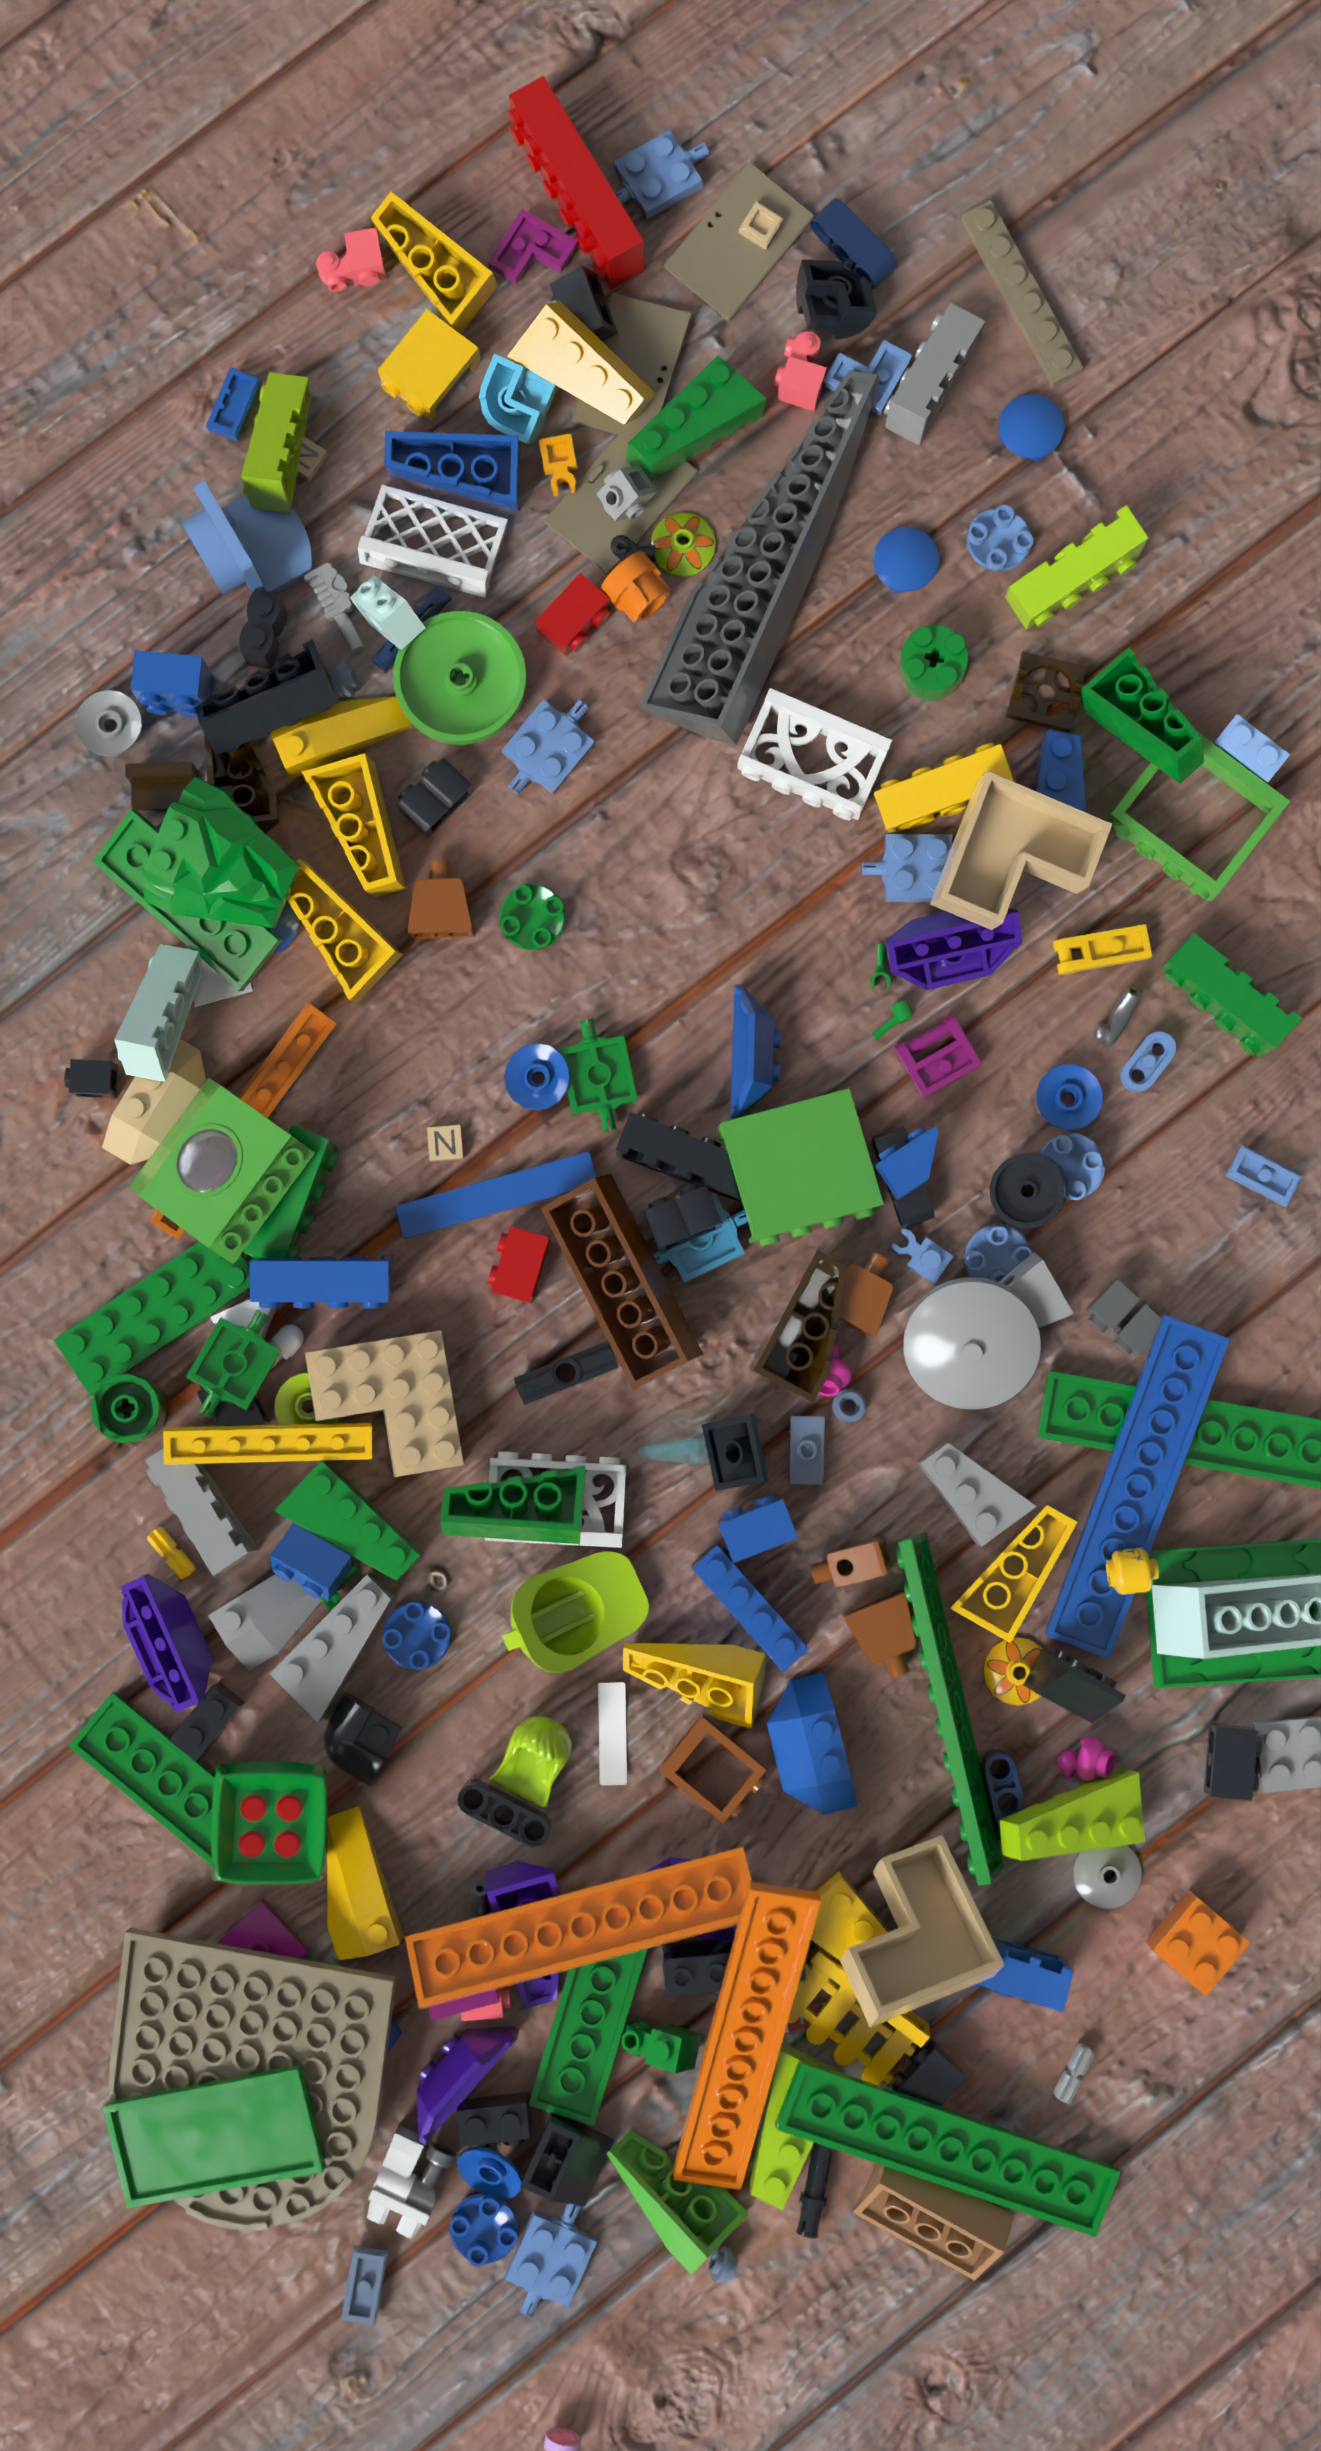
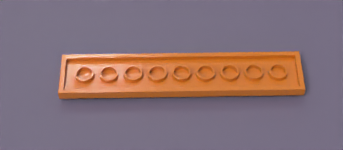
M736 1848L406 1936L405 1940L418 2006L421 2009L738 1925L749 1882H752L744 1848Z
M749 1882L675 2159L673 2180L741 2190L820 1908V1892Z

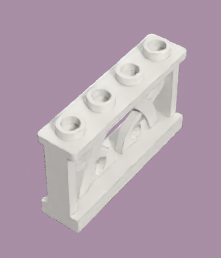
M770 688L738 759L737 768L742 770L741 774L750 780L759 781L763 779L772 783V788L783 794L793 792L802 796V800L811 806L820 807L823 805L833 809V814L841 819L851 820V818L859 820L888 754L892 740ZM770 712L778 715L777 734H761ZM797 725L806 727L807 734L804 737H789V733L798 735L795 731ZM819 733L827 736L826 749L828 755L837 765L822 772L805 775L793 755L791 745H805L813 741ZM765 742H776L779 748H769L764 753V755L771 754L775 759L774 762L769 765L759 762L755 755L756 748ZM841 742L848 746L845 752H841L844 757H847L845 760L834 749L837 743ZM869 754L876 757L865 780L864 776L855 767ZM785 765L789 774L780 771V769ZM848 773L857 780L859 785L858 794L851 799L840 797L836 792L837 787L841 785L845 786L849 791L850 784L844 776ZM827 784V791L817 786Z
M498 1451V1458H490L489 1483L500 1482L502 1475L509 1469L520 1471L523 1478L533 1476L528 1467L551 1468L547 1471L556 1470V1472L568 1471L566 1469L585 1465V1470L588 1471L585 1473L583 1510H587L589 1515L582 1516L584 1525L581 1529L580 1544L485 1538V1541L622 1548L626 1465L620 1464V1458L600 1457L599 1463H586V1456L566 1455L565 1461H552V1454L532 1453V1460L518 1459V1452ZM606 1474L614 1482V1491L608 1498L595 1501L592 1495L600 1493L604 1485L602 1487H595L592 1479L595 1475ZM616 1501L614 1532H606L599 1507L610 1505Z

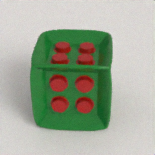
M234 1762L222 1765L216 1764L211 1823L212 1879L238 1884H297L316 1880L320 1881L322 1879L326 1849V1769L320 1764L311 1765L298 1762Z

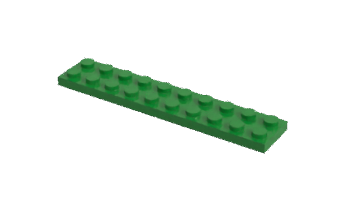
M1047 1371L1036 1438L1112 1451L1136 1386ZM1207 1399L1183 1464L1321 1489V1420Z
M927 1532L918 1533L898 1542L900 1548L896 1550L897 1560L900 1568L905 1569L907 1582L904 1583V1590L908 1602L913 1603L915 1616H912L914 1633L916 1636H920L923 1649L920 1650L921 1664L923 1669L929 1672L931 1683L928 1684V1695L931 1703L936 1704L939 1717L936 1718V1729L939 1738H944L947 1752H944V1764L947 1772H952L955 1786H952L951 1790L954 1805L960 1807L962 1820L959 1823L961 1837L964 1842L968 1841L969 1845L968 1868L970 1874L976 1876L978 1886L991 1884L1004 1868V1863Z
M803 2059L798 2061L774 2124L778 2131L1096 2237L1121 2173L1114 2165Z

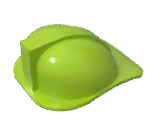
M597 1552L533 1576L523 1582L515 1592L511 1603L510 1621L513 1630L501 1636L508 1651L521 1647L524 1654L540 1669L552 1673L566 1672L576 1668L604 1649L635 1632L647 1617L649 1602L635 1569L627 1557L617 1552Z

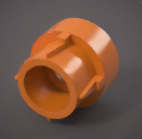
M643 551L636 552L623 560L610 572L601 586V590L610 598V601L621 613L625 612L633 623L636 621L642 622L657 612L669 598V590L671 588L661 578L663 574Z

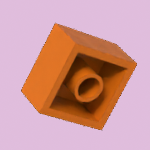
M1189 1889L1145 1941L1158 1956L1206 1997L1250 1945V1942Z

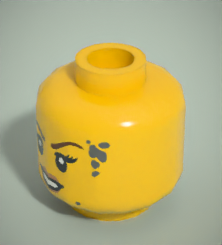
M1143 1548L1117 1550L1112 1553L1111 1560H1106V1574L1109 1587H1115L1117 1593L1122 1595L1148 1592L1152 1587V1580L1159 1577L1156 1559H1150L1147 1551Z

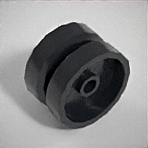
M1036 1152L1015 1155L1002 1162L993 1173L989 1187L991 1203L996 1213L1008 1224L1020 1228L1039 1227L1056 1218L1065 1207L1069 1195L1068 1178L1061 1165L1050 1156ZM1032 1185L1034 1194L1031 1197H1027L1028 1193H1023V1186Z

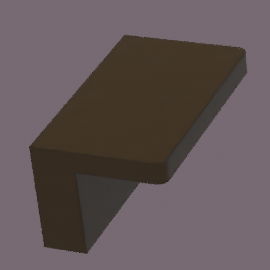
M192 762L125 764V777L131 783V808L137 811L168 810L173 802H179L183 790L193 778L198 777L197 768Z

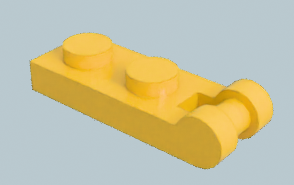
M1146 924L1069 937L1053 942L1054 952L1058 953L1060 964H1057L1059 975H1068L1079 971L1147 960L1152 957ZM1080 948L1082 959L1073 960L1071 950Z

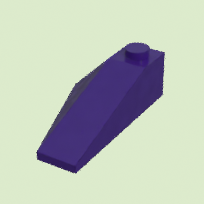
M518 1861L486 1870V1892L493 1913L561 1895L553 1869ZM559 1972L516 1984L524 2009L557 2000Z

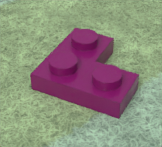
M521 209L489 260L488 266L490 270L516 285L533 258L562 274L578 248V241Z

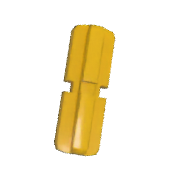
M163 1527L156 1528L148 1535L147 1540L161 1557L167 1558L165 1562L180 1579H187L195 1572L196 1566L181 1549L178 1550L176 1548L178 1545Z

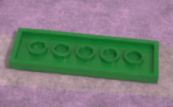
M131 809L94 858L93 862L191 950L199 951L201 959L238 992L244 991L283 940L268 927L172 915L144 901V885L147 879L143 875V869L159 829L140 812Z
M199 1241L53 1341L88 1394L94 1396L107 1379L128 1373L249 1291L250 1266L242 1254L232 1264Z
M112 1692L68 1747L212 1866L211 1823L215 1774L199 1760L195 1762L169 1741L171 1739L170 1736L117 1692Z
M647 1949L569 1969L528 2106L595 2126Z

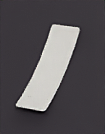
M599 1683L600 1785H626L625 1683Z

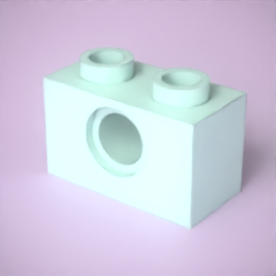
M375 576L361 584L358 590L350 597L369 625L400 650L425 629V626L408 602Z

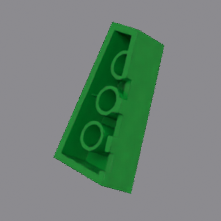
M717 355L628 442L626 461L631 466L640 465L650 482L686 462L688 457L697 452H704L714 442L726 435L729 437L738 432L740 427L745 424L753 423L762 418L767 398L724 359Z
M585 1465L573 1467V1470L562 1472L553 1470L542 1472V1475L521 1478V1476L510 1477L507 1481L495 1483L487 1481L444 1488L440 1521L443 1535L580 1544L586 1480Z

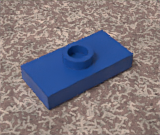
M230 367L206 424L207 430L238 442L261 388V378Z

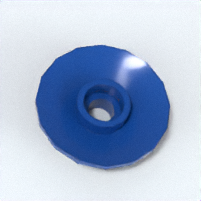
M542 1044L524 1046L516 1051L506 1064L504 1073L506 1091L512 1100L523 1108L536 1111L551 1108L561 1101L568 1090L570 1081L568 1064L562 1054L551 1046ZM542 1072L545 1075V1080L541 1084H536L534 1077L537 1073Z
M1062 1064L1050 1069L1040 1079L1036 1090V1105L1041 1116L1051 1126L1061 1130H1078L1089 1125L1098 1116L1103 1103L1102 1088L1098 1079L1088 1069L1076 1064ZM1062 1094H1071L1073 1097L1072 1104H1064Z
M475 2147L466 2149L458 2158L457 2167L461 2177L479 2193L492 2194L502 2199L515 2197L522 2188L520 2187L522 2181L520 2171L512 2161L501 2153L488 2148Z

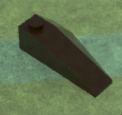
M204 734L207 782L228 792L234 798L233 802L245 814H250L257 821L255 824L266 834L279 823L277 795L250 741L240 745L238 749L232 752H223L215 755Z
M819 1250L816 1251L753 1370L812 1403L815 1402L830 1373L848 1267Z

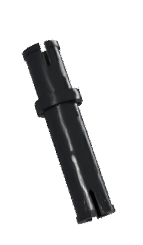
M813 2143L805 2190L800 2193L799 2200L802 2202L796 2229L798 2235H802L804 2232L803 2237L813 2239L818 2238L822 2209L827 2206L828 2198L825 2196L833 2155L832 2148Z

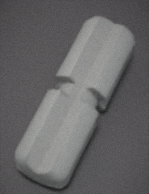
M1082 2043L1076 2045L1067 2063L1068 2070L1063 2071L1054 2090L1055 2097L1060 2101L1068 2104L1073 2101L1082 2082L1080 2077L1085 2076L1095 2056L1092 2048Z

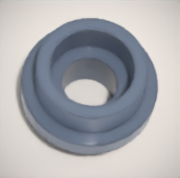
M344 663L337 665V669L332 670L330 673L336 693L339 696L346 695L348 697L355 695V688L359 686V682L354 669L348 668Z
M844 1389L834 1397L832 1409L839 1420L851 1423L858 1421L864 1415L866 1401L859 1391ZM846 1399H851L855 1403V1409L852 1412H846L843 1409V1402Z
M722 2246L718 2251H714L710 2257L708 2271L711 2272L712 2281L716 2283H721L722 2281L728 2283L735 2275L738 2256L732 2253L729 2247Z

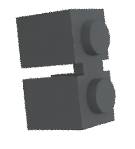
M1116 1279L1112 1280L1087 1307L1085 1311L1091 1316L1088 1321L1102 1333L1106 1330L1110 1331L1116 1338L1113 1343L1124 1354L1128 1356L1131 1353L1135 1356L1142 1355L1152 1344L1162 1318L1144 1304L1143 1306H1138L1129 1318L1118 1327L1117 1325L1140 1299L1122 1282Z

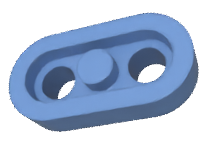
M1160 1031L1148 1035L1121 1069L1120 1079L1123 1086L1134 1093H1140L1150 1088L1176 1054L1174 1039L1169 1034ZM1156 1044L1162 1048L1160 1056L1153 1054V1045ZM1136 1070L1142 1074L1140 1082L1132 1079V1071Z

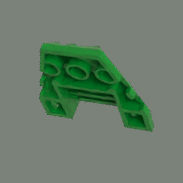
M194 777L183 790L179 802H173L169 806L144 866L143 875L147 879L144 885V901L172 915L275 928L301 865L272 836H267L255 824L257 821L250 814H245L233 802L234 798L228 792L198 777Z

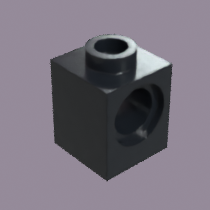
M71 1059L70 1068L65 1070V1087L69 1088V1093L76 1097L116 1099L118 1065L112 1061Z

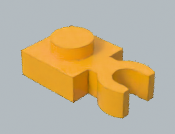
M571 434L539 439L545 476L553 475L551 488L554 496H559L558 485L562 482H567L570 485L571 493H576V481L569 472L577 470Z

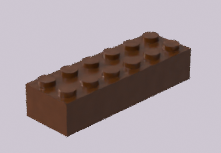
M611 1173L595 1177L541 1208L633 1390L703 1355Z

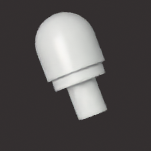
M286 1325L271 1339L270 1344L281 1350L272 1368L282 1357L287 1360L302 1346L304 1335L299 1327Z

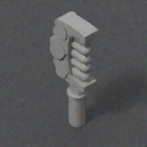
M325 563L306 574L304 578L308 585L310 584L314 588V593L318 594L317 599L321 601V606L325 608L324 615L327 621L332 622L336 620L338 628L343 633L352 652L358 653L365 646L356 632L352 620L347 615V613L354 609L349 595L350 588L343 576L339 575L330 563Z

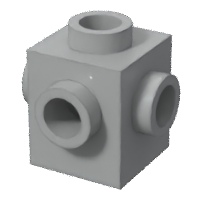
M635 465L610 473L604 479L605 485L596 495L603 503L604 510L614 521L625 518L634 520L646 510L644 505L657 493V490L640 465Z

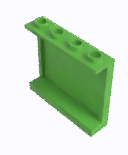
M849 1088L725 1121L716 1127L719 1140L725 1141L752 1234V1237L749 1238L750 1244L758 1241L761 1247L780 1242V1235L792 1233L793 1238L812 1233V1226L823 1224L825 1229L844 1224L843 1218L855 1215L856 1220L865 1219L876 1215L874 1209L884 1205Z

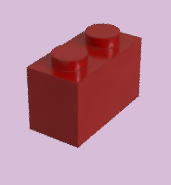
M579 573L536 620L537 632L567 657L572 650L577 652L584 646L588 640L587 634L594 626L599 628L607 621L610 616V598L584 575Z
M511 1226L508 1234L502 1232L497 1252L502 1253L498 1266L492 1265L487 1284L492 1285L491 1292L532 1304L551 1241L550 1238Z

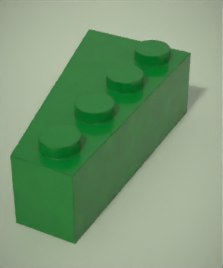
M1130 647L1081 689L1085 714L1179 784L1204 763L1201 736L1182 712L1172 705L1167 693L1163 688L1160 689L1152 679L1151 673L1145 666H1141L1136 659V654Z
M1196 933L1192 934L1161 967L1166 972L1164 974L1165 978L1177 988L1181 986L1190 994V1001L1197 1008L1209 1011L1215 1017V1024L1224 1032L1233 1033L1240 1040V1047L1249 1055L1254 1056L1256 1054L1260 1058L1275 1049L1303 1018L1294 1011L1288 1016L1280 1009L1278 1005L1280 1000L1270 992L1267 994L1258 992L1254 989L1253 979L1249 975L1238 969L1230 970L1227 967L1230 962L1225 956Z
M291 1124L288 1133L315 1152V1154L244 1250L245 1254L255 1258L298 1257L301 1247L297 1246V1243L302 1233H308L314 1216L310 1215V1212L315 1202H321L327 1185L323 1184L328 1171H334L340 1154L336 1153L338 1147L329 1139Z
M327 1460L321 1461L274 1510L395 1581L401 1579L424 1554Z

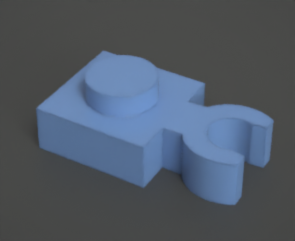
M902 1229L900 1234L908 1239L907 1247L901 1248L893 1243L890 1246L891 1250L898 1255H909L911 1259L906 1266L934 1285L954 1256L927 1237L924 1238L921 1244H918L910 1230Z

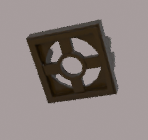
M1022 651L1006 718L1070 733L1081 700V689L1084 687L1083 680L1087 667ZM1046 668L1044 680L1039 681L1036 685L1024 682L1025 678L1033 671ZM1056 671L1062 673L1068 680L1071 693L1059 691L1058 686L1054 683ZM1041 685L1051 686L1055 692L1054 699L1049 702L1041 701L1036 694L1037 688ZM1021 693L1033 697L1034 702L1037 704L1036 713L1032 712L1024 704ZM1055 702L1068 704L1060 713L1046 716L1047 708Z

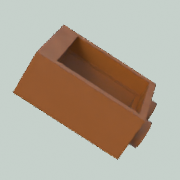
M703 1713L659 1766V1772L722 1824H724L728 1817L733 1821L743 1810L745 1804L742 1800L749 1791L755 1794L767 1779L764 1775L766 1766ZM707 1733L752 1769L722 1808L677 1772Z

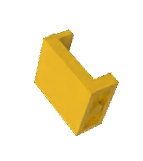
M426 309L378 368L382 382L381 387L394 398L400 396L405 400L407 407L419 417L425 415L432 421L436 417L435 408L466 369L469 368L471 371H474L481 362L479 348Z

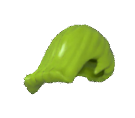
M533 1716L522 1721L511 1736L500 1767L490 1776L489 1780L503 1787L506 1791L512 1792L514 1795H520L523 1799H527L539 1807L547 1808L552 1785L565 1766L572 1750V1742L565 1727L545 1716Z

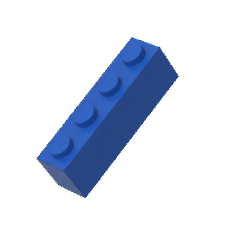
M718 1544L714 1545L691 1566L695 1573L783 1672L809 1650L801 1638Z

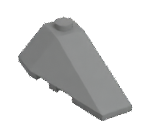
M275 1574L208 1616L225 1645L250 1671L278 1654L321 1602L319 1599L308 1595L302 1589V1585L292 1579L290 1582L284 1581Z

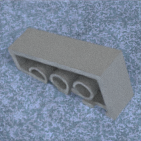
M953 303L949 304L945 313L939 311L931 326L933 331L928 340L924 339L915 355V362L911 368L908 367L898 390L891 396L885 407L884 414L887 415L885 428L917 445L921 444L980 339L985 320Z
M164 1448L145 1460L149 1467L146 1469L149 1478L156 1486L160 1485L166 1496L164 1498L166 1504L175 1515L177 1514L186 1535L194 1543L212 1576L225 1573L259 1550L204 1464L164 1465Z
M372 1572L367 1574L270 1673L317 1722H320L325 1717L352 1668L394 1600L395 1595Z

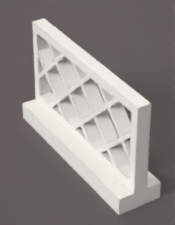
M382 485L365 535L361 536L358 544L360 564L486 598L490 587L489 581L508 526V519ZM386 498L401 501L404 508L388 515L384 508ZM421 508L432 509L436 517L420 524L414 512ZM409 515L415 527L399 533L393 522ZM454 516L463 518L467 525L451 532L445 521ZM440 523L446 536L431 542L425 530ZM386 525L390 527L394 534V537L385 541L373 538L375 530ZM485 525L498 528L496 535L485 541L482 540L476 530ZM472 532L478 544L463 551L456 539ZM420 533L426 545L416 550L408 548L404 540ZM451 542L458 554L450 558L440 557L435 549ZM483 551L488 560L484 569L471 565L467 558Z

